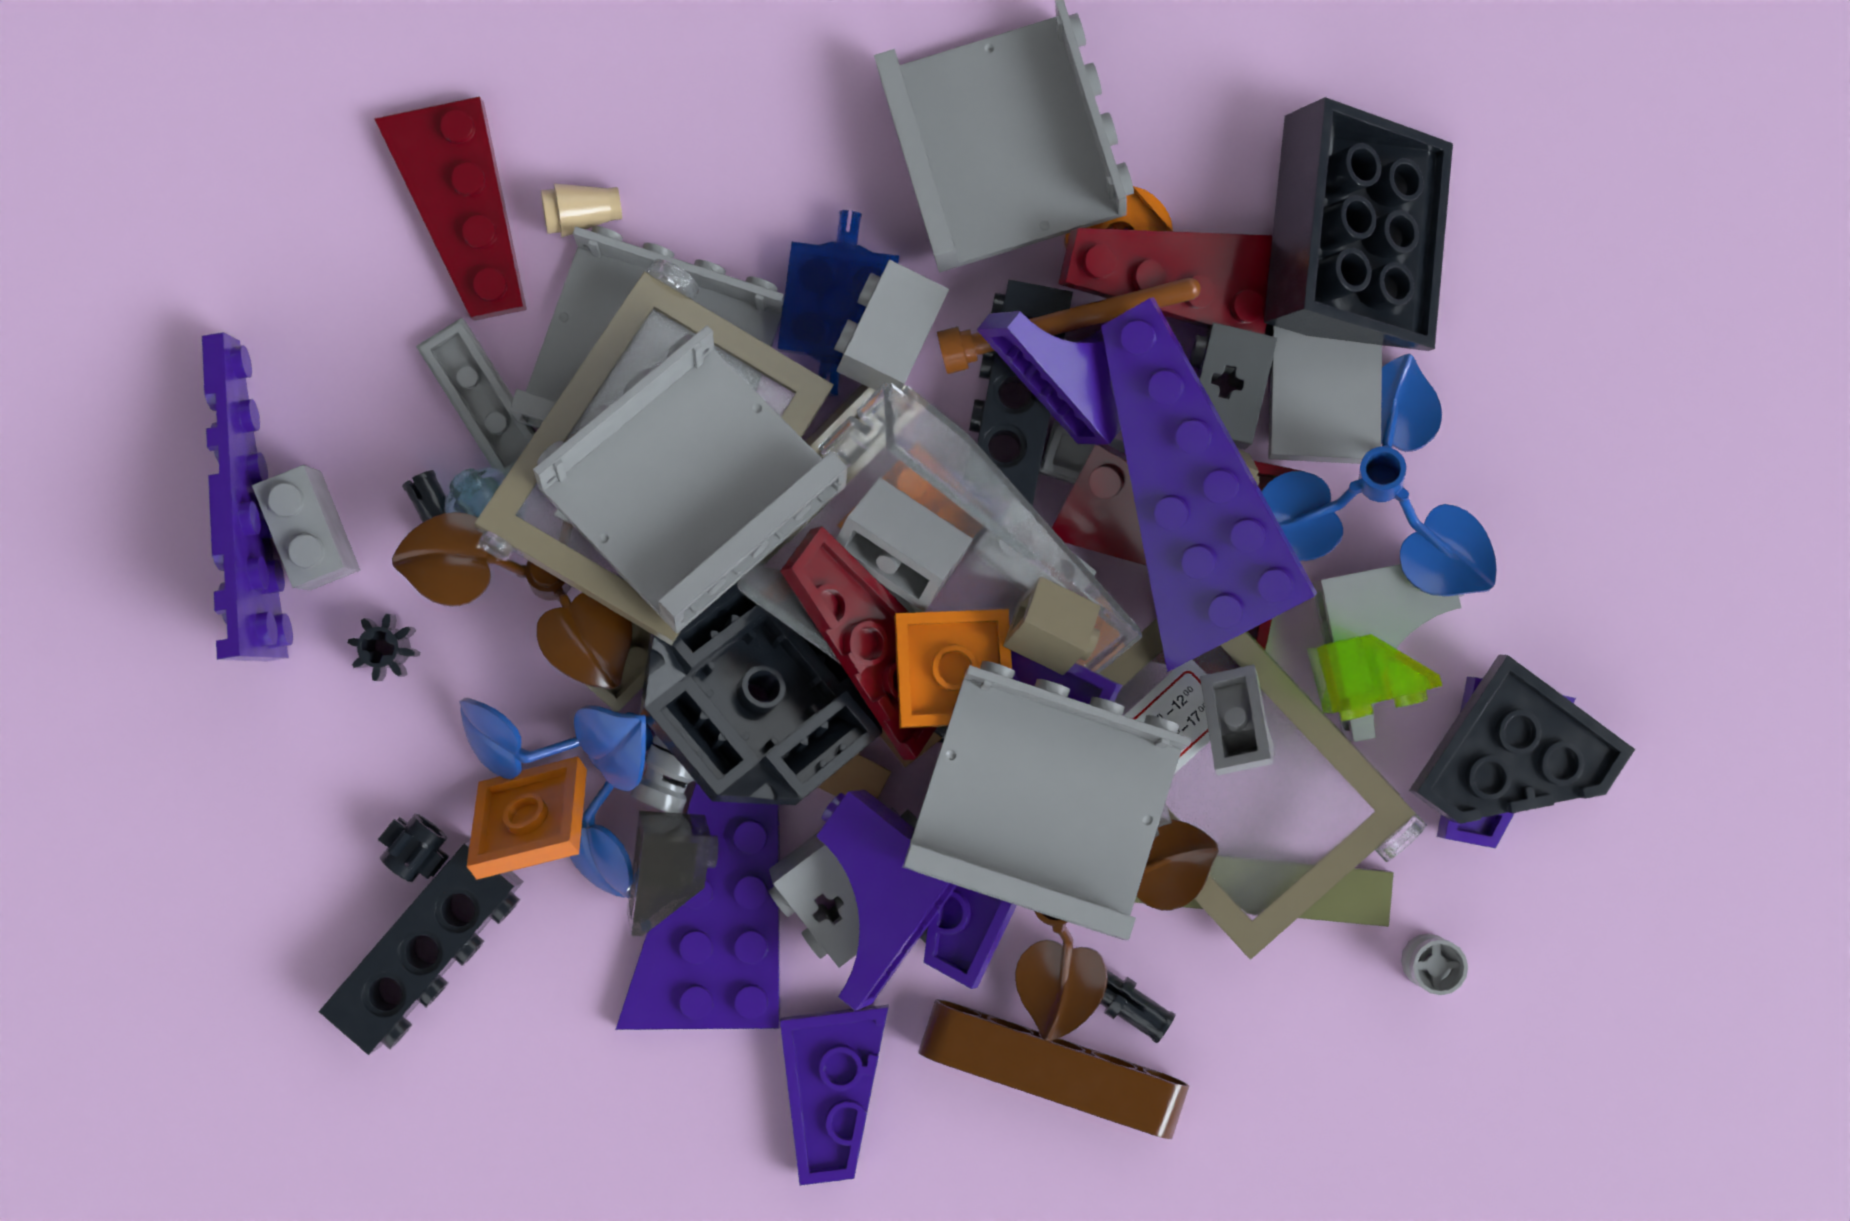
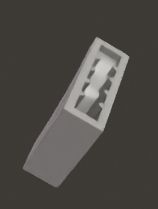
M1401 564L1312 582L1317 592L1315 602L1342 733L1351 742L1376 738L1374 727L1376 691L1383 670L1400 643L1425 622L1443 613L1461 608L1459 597L1464 595L1442 597L1424 593L1407 580L1402 572Z

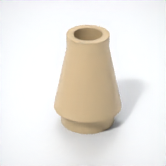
M554 183V189L541 190L547 234L560 232L562 238L573 234L575 226L586 230L609 221L622 219L618 187L600 188Z

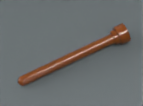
M1185 278L1029 320L1043 331L1054 336L1111 321L1152 297L1155 298L1160 308L1193 300L1200 294L1201 287L1196 279ZM956 326L937 331L947 374L969 369L968 363L978 361L977 355L995 351L979 332L972 334L971 329L960 331L959 327Z

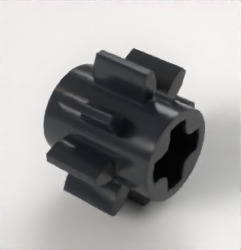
M385 614L381 627L377 626L373 620L363 618L361 624L365 631L359 638H351L347 642L351 646L357 647L359 658L352 664L353 668L373 667V681H383L386 677L387 668H391L392 672L398 677H405L408 674L403 663L406 662L408 657H417L421 653L411 648L409 638L414 635L416 629L414 627L396 629L397 619L396 615ZM386 640L387 643L393 644L394 651L392 655H383V653L375 651L376 641Z
M414 814L408 823L401 817L397 820L393 819L378 838L382 844L388 847L380 856L382 863L393 873L408 882H413L419 874L426 879H429L430 876L434 877L449 858V855L440 849L447 840V836L435 824L419 814Z

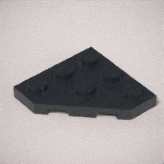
M1499 654L1409 791L1451 822L1462 824L1481 820L1482 817L1507 812L1517 813L1552 806L1557 802L1606 795L1632 756L1635 748L1512 657Z

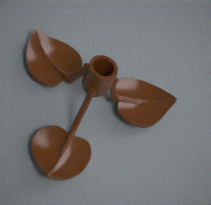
M460 512L444 513L435 516L415 527L396 549L392 557L393 567L422 596L443 606H463L479 598L490 584L491 572L488 564L498 565L515 573L517 577L527 578L530 588L536 596L549 601L557 600L562 606L548 610L537 622L536 636L538 645L548 662L566 676L585 685L606 689H616L620 686L625 663L632 644V622L584 593L577 595L571 602L567 595L571 585L529 560L526 565H520L499 554L488 553L492 544V533L474 525L478 517ZM563 520L559 541L568 546L573 525Z
M1171 819L1172 823L1158 827L1159 835L1154 838L1137 892V897L1142 903L1161 911L1179 909L1189 904L1198 896L1205 886L1219 852L1217 842L1209 834L1195 825ZM1034 911L1039 920L1052 926L1053 932L1059 934L1063 940V945L1054 940H1042L1031 945L1021 955L1017 963L1015 982L1021 1002L1034 1020L1044 1041H1053L1077 1029L1095 1012L1107 988V969L1098 951L1089 947L1073 948V937L1066 927L1068 922Z

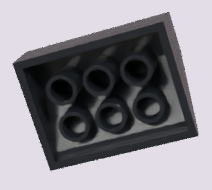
M1327 97L1285 115L1264 323L1312 337L1422 351L1434 350L1453 143Z

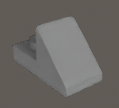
M1255 665L1200 676L1216 774L1222 775L1273 764L1274 743L1266 722L1261 688Z

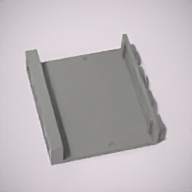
M1055 0L1056 17L900 65L895 49L874 55L939 273L1070 233L1071 230L1077 228H1087L1127 215L1126 196L1134 194L1130 173L1125 162L1116 165L1110 147L1118 144L1114 123L1109 112L1104 114L1099 112L1095 96L1102 94L1098 73L1093 62L1084 65L1079 47L1086 45L1082 23L1078 13L1068 15L1064 0Z
M575 226L573 236L578 247L526 392L516 389L509 410L517 422L535 428L540 427L644 271L770 347L773 345L785 310L784 294L776 292L777 287L762 278L749 276L746 278V281H742L725 275L726 270L706 260H695L693 265L675 259L672 251L657 244L644 243L641 248L622 242L623 237L613 230L601 226H593L592 230L589 231ZM653 309L568 437L575 435L581 430L583 420L595 408L601 405L609 407L624 394L626 385L636 374L645 369L652 371L667 359L668 351L681 337L687 334L692 336L696 334ZM714 345V350L757 392L762 373Z
M707 325L696 335L687 334L675 342L667 353V359L652 371L645 369L636 374L626 385L624 394L609 407L601 405L590 412L583 420L581 430L565 443L558 441L549 446L539 457L537 466L533 471L539 490L677 634L846 487L848 467L832 451L822 459L714 350L713 330Z
M982 661L980 668L969 665L902 868L1121 940H1129L1136 919L1130 916L1181 750L1189 747L1191 738L1177 734L1179 725L1164 718L1146 715L1145 721L1141 722L1122 716L1125 707L1106 699L1092 697L1090 704L1068 698L1069 688L1048 680L1037 679L1035 687L1013 680L1015 671L1000 664Z

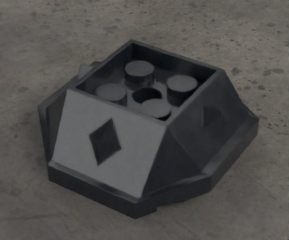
M753 567L685 626L672 645L650 633L639 715L646 716V723L713 802L797 805L882 734V727L783 575L759 572V568ZM753 684L761 687L766 692L769 702H760L753 698L748 690V685Z

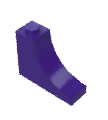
M1021 311L989 313L977 328V331L1077 444H1110L1121 428L1102 328L1082 340L1071 342L1043 331Z
M866 790L848 791L846 795L839 793L824 810L821 819L826 823L816 836L829 848L843 867L856 898L859 915L857 955L851 974L838 996L855 1011L874 1002L957 887V885L902 868L915 829Z

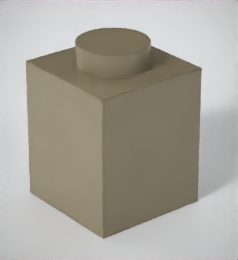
M1040 576L1018 601L1003 646L1064 675L1079 658L1086 661L1093 653L1100 637V630L1094 628L1101 605Z

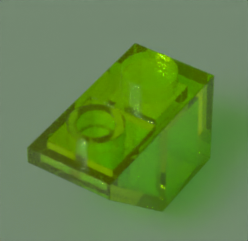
M1372 634L1358 635L1307 648L1323 713L1339 712L1341 721L1374 714L1373 703L1389 699L1394 700L1395 708L1427 701L1429 699L1426 690L1443 686L1439 674Z

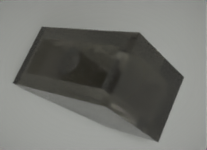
M639 811L632 864L633 884L629 890L627 905L631 936L645 935L705 888L707 868L716 867L719 846L718 836L710 834L705 815Z

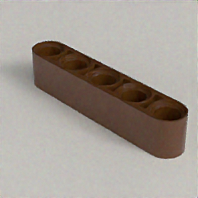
M936 999L918 1050L920 1055L934 1062L1165 1139L1173 1138L1190 1086L1170 1075L1060 1038L1053 1041H1044L1039 1031L940 999Z

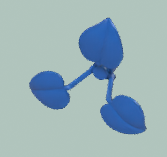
M1411 354L1402 355L1382 367V446L1373 448L1364 455L1360 464L1358 480L1351 482L1349 488L1337 500L1331 502L1329 486L1322 478L1305 471L1284 473L1270 481L1261 492L1299 561H1309L1323 557L1341 542L1343 525L1335 512L1344 508L1357 494L1363 493L1365 497L1375 502H1387L1395 498L1399 501L1409 525L1416 531L1403 541L1400 549V564L1407 580L1420 591L1435 596L1447 597L1488 592L1495 585L1497 566L1493 546L1482 524L1467 510L1449 504H1442L1433 508L1423 524L1418 519L1410 502L1409 492L1403 487L1407 470L1406 462L1401 453L1393 449L1392 446L1404 452L1417 451L1435 438L1442 422V408L1437 393L1423 375Z
M471 698L460 700L461 719L472 750L487 769L502 778L513 779L517 777L522 770L521 762L530 763L579 746L588 754L592 764L601 771L607 781L583 813L580 851L578 855L570 856V859L580 873L596 887L612 895L629 898L632 895L630 889L633 884V868L628 852L610 830L595 824V815L614 787L622 791H631L641 782L646 751L653 744V735L646 724V716L637 715L632 712L622 714L601 706L586 705L577 710L574 716L576 737L528 751L521 748V735L515 725L504 714L483 702Z

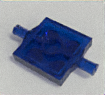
M849 210L839 211L836 242L832 241L820 245L793 241L791 243L777 349L778 352L807 355L820 362L818 376L827 380L830 374L829 382L833 384L828 396H838L840 373L837 372V368L844 355L834 350L848 319L857 324L861 320L866 307L857 303L870 274L873 273L881 277L889 260L898 264L900 260L899 255L876 253L861 245H857L862 213L852 211L849 232H847Z

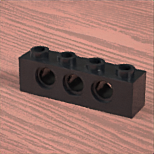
M1008 280L1006 294L995 293L991 313L1021 311L1028 319L1070 309L1073 291ZM1065 333L1054 336L1064 340ZM992 351L983 354L979 378L989 380L986 400H974L969 431L979 433L975 454L964 453L959 484L969 486L967 494L969 500L1006 507L1012 502L1019 509L1030 511L1033 507L1050 412L998 353ZM1009 382L1020 383L1029 393V402L1019 409L1008 408L999 398L1000 388ZM998 435L1011 436L1018 443L1019 455L1011 462H999L991 456L988 448L989 442Z
M470 841L464 843L318 1011L367 1055L382 1047L383 1044L391 1050L403 1038L413 1025L406 1019L419 1003L427 1008L449 984L442 977L455 961L464 966L485 942L478 934L490 920H494L499 925L521 900L514 893L524 881L512 871L476 880L467 868ZM456 893L468 896L474 904L475 912L470 922L460 921L452 913L451 901ZM420 935L432 938L437 944L438 957L435 963L424 962L418 957L415 944ZM384 977L391 978L400 985L402 998L399 1004H390L382 998L379 987Z

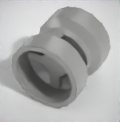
M651 744L645 759L648 768L641 782L631 791L630 795L647 805L680 816L687 801L684 792L688 783L694 781V779L670 750Z
M1418 935L1408 942L1402 953L1401 963L1405 975L1411 982L1431 994L1445 995L1453 993L1461 987L1467 977L1468 964L1465 954L1460 947L1438 935Z

